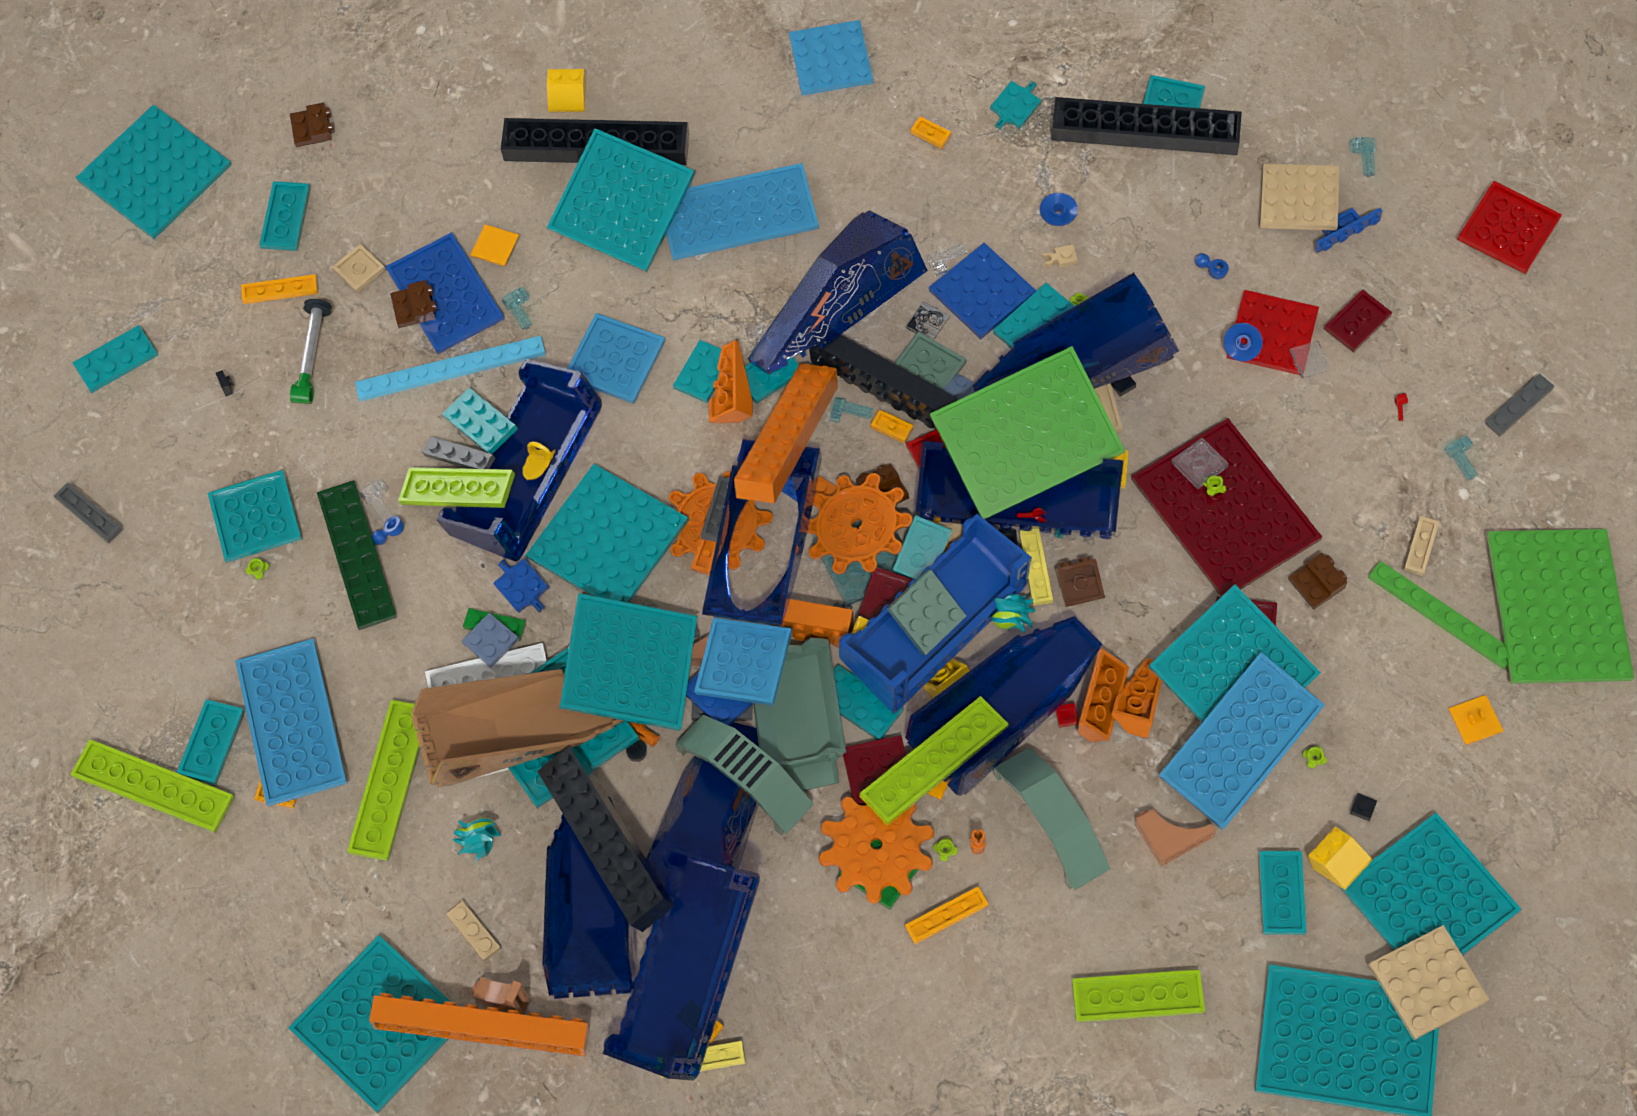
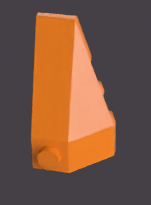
M734 340L722 346L717 366L719 370L718 380L714 381L715 393L714 397L710 398L709 401L710 423H739L752 417V396L739 343Z
M1148 658L1143 661L1131 680L1126 683L1121 693L1116 696L1112 716L1127 733L1143 738H1148L1162 682L1148 667L1154 661Z

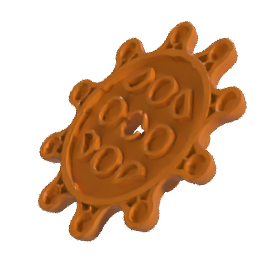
M727 471L723 474V477L734 479L736 473L733 471ZM697 473L693 476L694 490L691 493L684 494L680 491H672L669 494V501L677 507L678 512L689 519V522L678 535L677 542L670 548V552L674 557H681L686 553L696 554L699 547L701 532L716 484L710 483L703 473ZM736 493L727 519L730 524L716 559L724 560L727 567L731 570H736L740 567L741 560L739 554L742 550L751 549L755 552H760L764 549L765 542L756 535V529L763 525H769L773 520L771 512L757 510L754 505L755 501L739 499L736 497Z
M876 473L869 474L865 482L860 486L853 485L850 478L846 475L838 477L836 480L837 492L834 495L825 496L822 493L813 495L811 502L819 509V514L816 518L805 520L801 524V530L804 533L815 534L818 538L817 543L810 548L809 556L815 560H819L826 555L833 556L834 563L832 569L834 573L839 575L844 574L848 566L853 562H860L866 572H874L877 568L876 557L878 554L887 551L897 555L901 552L902 544L895 538L894 534L897 530L907 528L912 524L913 519L909 513H899L895 509L896 505L904 497L903 490L896 487L888 492L880 491L879 484L881 479ZM854 522H862L859 529L852 527Z
M852 797L843 798L841 800V808L845 814L843 820L840 822L827 820L822 822L820 826L822 834L829 836L833 840V846L831 849L821 852L818 861L822 866L835 865L840 868L841 875L836 881V889L844 893L849 891L854 885H862L866 889L867 901L872 904L878 903L881 900L882 890L887 886L895 887L901 895H909L913 890V885L909 880L910 872L915 869L929 871L933 867L932 859L920 851V845L934 837L933 827L929 825L916 826L913 824L911 817L917 810L916 803L887 826L868 805L861 806ZM880 840L882 847L876 850L870 846V843Z

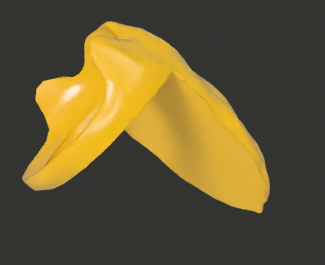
M529 442L527 445L529 456L523 467V476L527 480H534L540 477L548 468L555 449L550 452L549 449L540 443Z

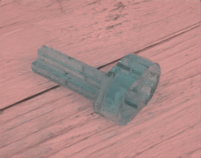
M1356 137L1350 140V152L1363 155L1364 176H1375L1374 152L1376 151V140L1370 137Z
M523 287L505 295L502 302L507 310H511L522 330H527L532 323L521 307L529 299V294Z
M836 396L830 421L840 423L842 413L870 419L873 408L846 402V398Z
M1464 436L1449 444L1444 450L1449 458L1455 460L1469 481L1478 476V473L1464 453L1473 446L1469 436Z

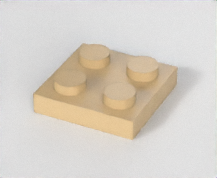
M361 244L332 266L333 271L356 293H359L386 270Z

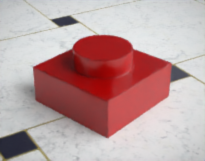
M1075 703L1055 707L1059 728L1079 725Z

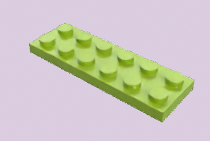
M409 468L398 501L401 505L505 508L515 473L512 470Z
M1200 969L1072 979L1076 1023L1205 1013Z

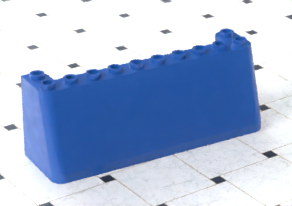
M978 514L972 519L969 518L965 521L962 537L958 541L952 542L948 550L944 554L941 553L932 566H927L922 571L923 574L931 569L966 615L927 655H922L888 612L886 608L890 606L889 604L882 608L876 618H871L867 623V627L862 631L859 630L856 634L846 633L839 641V658L892 713H896L992 621L991 616L998 611L995 598L1004 599L1009 594L1019 595L1028 583L1032 557ZM916 578L909 583L908 588L917 580ZM902 591L896 595L894 601L903 593Z

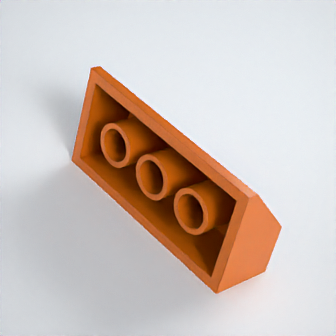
M1099 649L1078 726V734L1090 742L1109 741L1115 718L1112 716L1115 698L1123 690L1129 666L1104 649Z

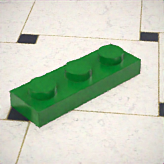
M468 608L463 628L472 631L489 612ZM490 613L518 637V641H521L526 627L525 620Z

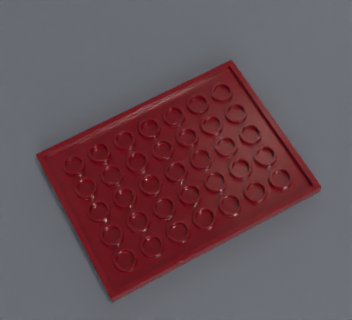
M1229 418L1134 474L1131 478L1221 597L1232 586L1236 585L1240 590L1322 540V535ZM1211 476H1220L1223 478V485L1226 486V491L1210 496L1207 494V487L1204 486V481Z

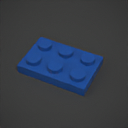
M699 673L687 684L686 697L705 715L728 726L733 724L753 705L750 702L696 695L694 690Z

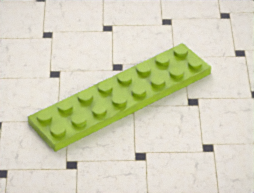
M980 696L864 789L859 797L888 826L1006 730L1009 724Z
M390 700L348 846V854L383 861L389 860L420 750L416 735L419 731H415L412 720V709L415 704Z
M89 739L70 774L73 778L213 833L217 832L234 799V796L230 793Z

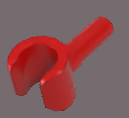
M1406 393L1398 394L1394 400L1398 409V421H1403V405L1408 404Z
M1036 508L1030 513H1017V518H1034L1039 523H1044L1046 520L1041 515L1047 513L1041 508Z

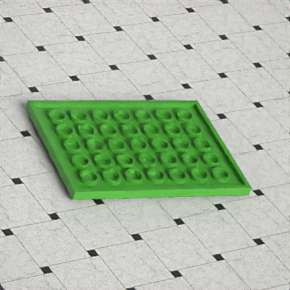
M1073 346L930 413V417L979 515L984 520L1126 452Z
M1607 529L1489 531L1487 538L1511 684L1632 681L1634 674Z

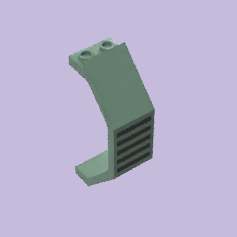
M702 715L676 743L677 751L683 756L688 752L711 763L747 792L772 819L775 831L781 836L784 833L787 834L814 804L778 762L738 730L722 722Z

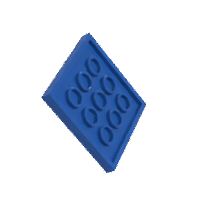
M984 242L929 287V292L981 340L1032 296L1036 289Z

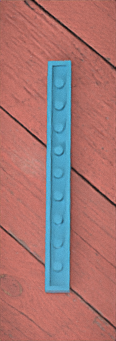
M537 336L356 381L355 384L358 398L361 402L545 356L546 354L542 338Z

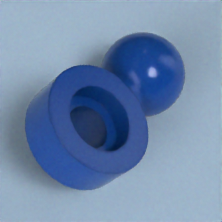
M1200 253L1195 258V264L1199 268H1209L1208 272L1214 279H1223L1228 273L1229 266L1222 259L1210 261V257L1205 253Z
M398 516L389 518L383 530L373 532L372 539L374 544L383 545L387 541L388 535L393 537L401 534L404 522Z

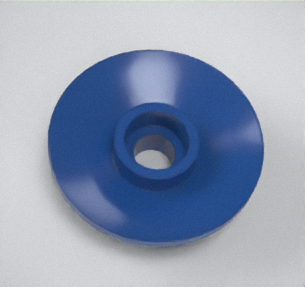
M1064 193L1050 194L1043 199L1040 205L1041 217L1053 226L1067 225L1077 215L1078 208L1075 200Z
M1248 323L1233 325L1224 337L1226 352L1237 361L1254 359L1260 353L1263 346L1261 333L1255 326ZM1241 338H1246L1248 343L1243 344Z

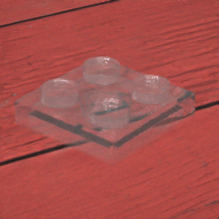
M1203 438L1172 459V464L1197 489L1204 485L1209 477L1216 476L1228 468V462Z

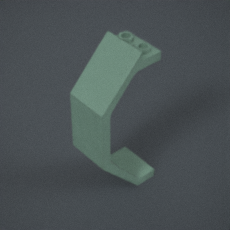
M1027 748L994 767L996 779L998 781L1003 779L1022 797L1050 839L1066 873L1065 883L1069 889L1074 888L1076 890L1110 870L1088 818L1057 772L1032 749Z

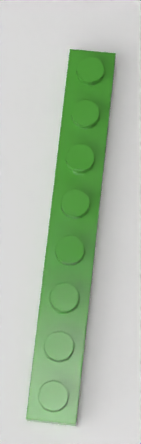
M1382 561L1371 572L1368 579L1503 670L1508 666L1506 647L1503 642Z

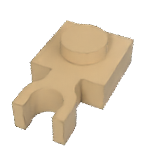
M1073 244L1057 247L1053 254L1048 252L1042 255L1043 260L1050 259V261L1045 262V268L1051 267L1058 263L1059 268L1078 263Z

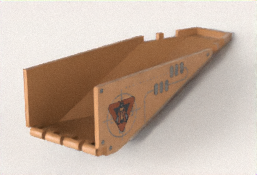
M560 669L421 689L412 709L415 731H419L416 735L420 749H426L421 753L425 767L429 768L426 770L431 785H438V788L451 786L562 751L568 745L571 747L581 745L625 721L559 709L565 674Z

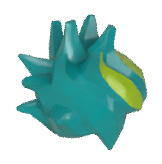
M1009 594L1004 599L995 598L998 611L991 616L994 625L1004 630L1018 628L1025 633L1024 624H1027L1030 628L1033 627L1032 621L1027 614L1036 611L1029 607L1034 599L1025 600L1026 595L1019 596L1018 594Z
M480 817L469 823L459 820L458 823L463 829L456 828V831L454 830L453 834L458 836L459 839L454 838L453 841L464 846L457 853L458 855L463 853L476 854L477 862L480 858L490 853L493 837L501 836V834L494 827L496 823L490 818Z

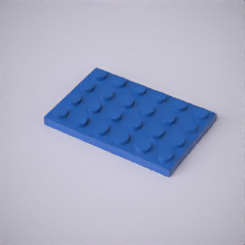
M452 232L385 266L399 291L408 289L407 284L426 280L427 285L431 284L433 296H430L431 301L435 300L437 311L434 312L435 320L419 323L437 354L504 320L503 314Z

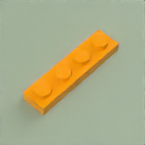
M312 274L241 284L243 304L318 294L317 276Z
M978 886L905 924V929L914 945L981 911L988 907L989 904Z

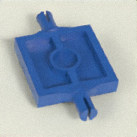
M524 558L513 567H510L505 560L499 562L498 566L505 573L493 584L513 608L520 613L526 607L533 605L539 613L542 612L541 609L544 610L545 606L542 605L539 598L549 589L548 585Z

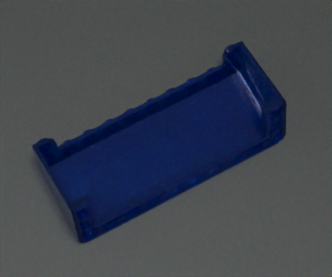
M528 359L524 360L518 371L519 378L524 387L518 394L507 416V419L514 423L518 429L493 453L495 460L490 469L512 470L515 473L505 508L457 506L454 512L452 508L444 507L436 519L449 536L515 562L519 561L523 556L602 407L600 397L582 372ZM529 442L540 443L549 449L550 452L555 449L548 468L540 477L534 480H527L523 476V467L529 456L527 450Z
M923 441L915 512L919 518L933 521V518L941 519L940 522L952 523L955 520L960 521V524L963 525L967 519H972L976 514L979 515L944 444ZM1103 458V464L985 520L991 525H1000L1002 529H1012V526L1020 527L1021 531H1032V528L1040 529L1039 532L1051 533L1052 530L1060 531L1059 534L1071 535L1072 532L1079 533L1081 537H1091V534L1099 535L1101 539H1111V536H1116L1123 460ZM1036 508H1041L1047 513L1041 515L1046 520L1044 523H1039L1034 518H1017V513H1030Z
M668 846L663 855V861L665 866L671 869V872L666 878L665 890L675 906L653 924L652 932L647 938L645 954L640 960L638 976L634 979L632 995L627 1001V1011L620 1023V1033H613L605 1039L602 1054L668 1079L693 1081L698 1077L759 886L760 875L756 872L694 852Z

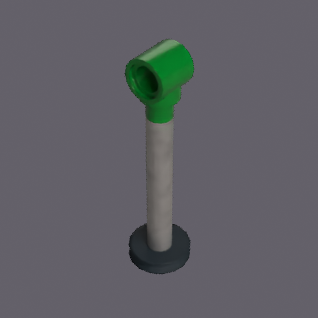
M320 299L304 301L305 306L303 310L311 315L299 380L292 384L290 389L291 403L312 404L314 388L310 383L321 318L329 316L332 309L330 303Z

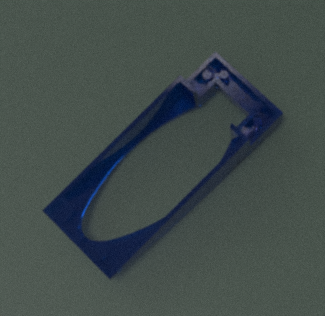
M742 439L737 466L732 465L702 615L782 625L804 549L822 456L820 448L805 447L793 469L796 470L795 473H791L799 515L789 566L773 592L760 605L745 611V609H738L733 603L728 581V558L732 536L737 521L749 501L736 497L734 478L755 443V440Z

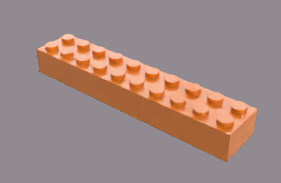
M799 364L734 478L737 498L775 504L838 388L836 368Z
M380 993V996L374 995L369 1022L377 1030L577 1056L586 1055L589 1028L588 1023H584L583 1019L572 1018L571 1021L563 1020V1017L556 1015L544 1018L539 1013L521 1015L520 1011L508 1010L506 1013L499 1012V1009L494 1007H486V1010H483L471 1004H465V1007L456 1006V1003L445 1001L444 1004H436L435 1000L423 999L421 1002L414 1001V998L409 996H401V999L392 998L393 995Z

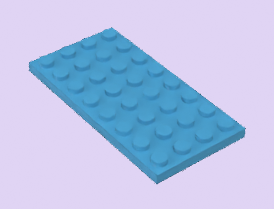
M803 163L689 187L666 232L673 261L819 229Z
M314 639L236 660L266 805L268 807L348 784Z
M1260 652L1158 776L1223 830L1325 705Z

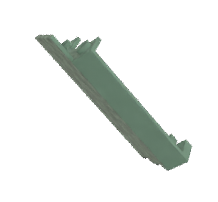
M810 638L801 646L789 645L774 706L753 703L759 748L778 762L802 791L839 783L836 761L846 753L829 640Z

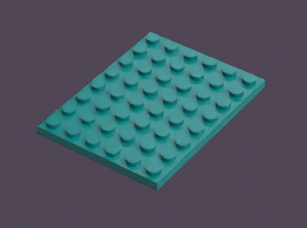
M1269 964L1255 1092L1402 1116H1432L1439 1028L1413 1040L1378 981Z

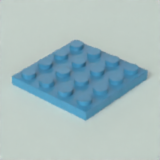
M860 20L789 32L802 96L873 84V76Z
M596 313L564 374V378L634 404L666 341L665 337Z
M713 618L694 690L695 694L774 706L792 636L791 628Z

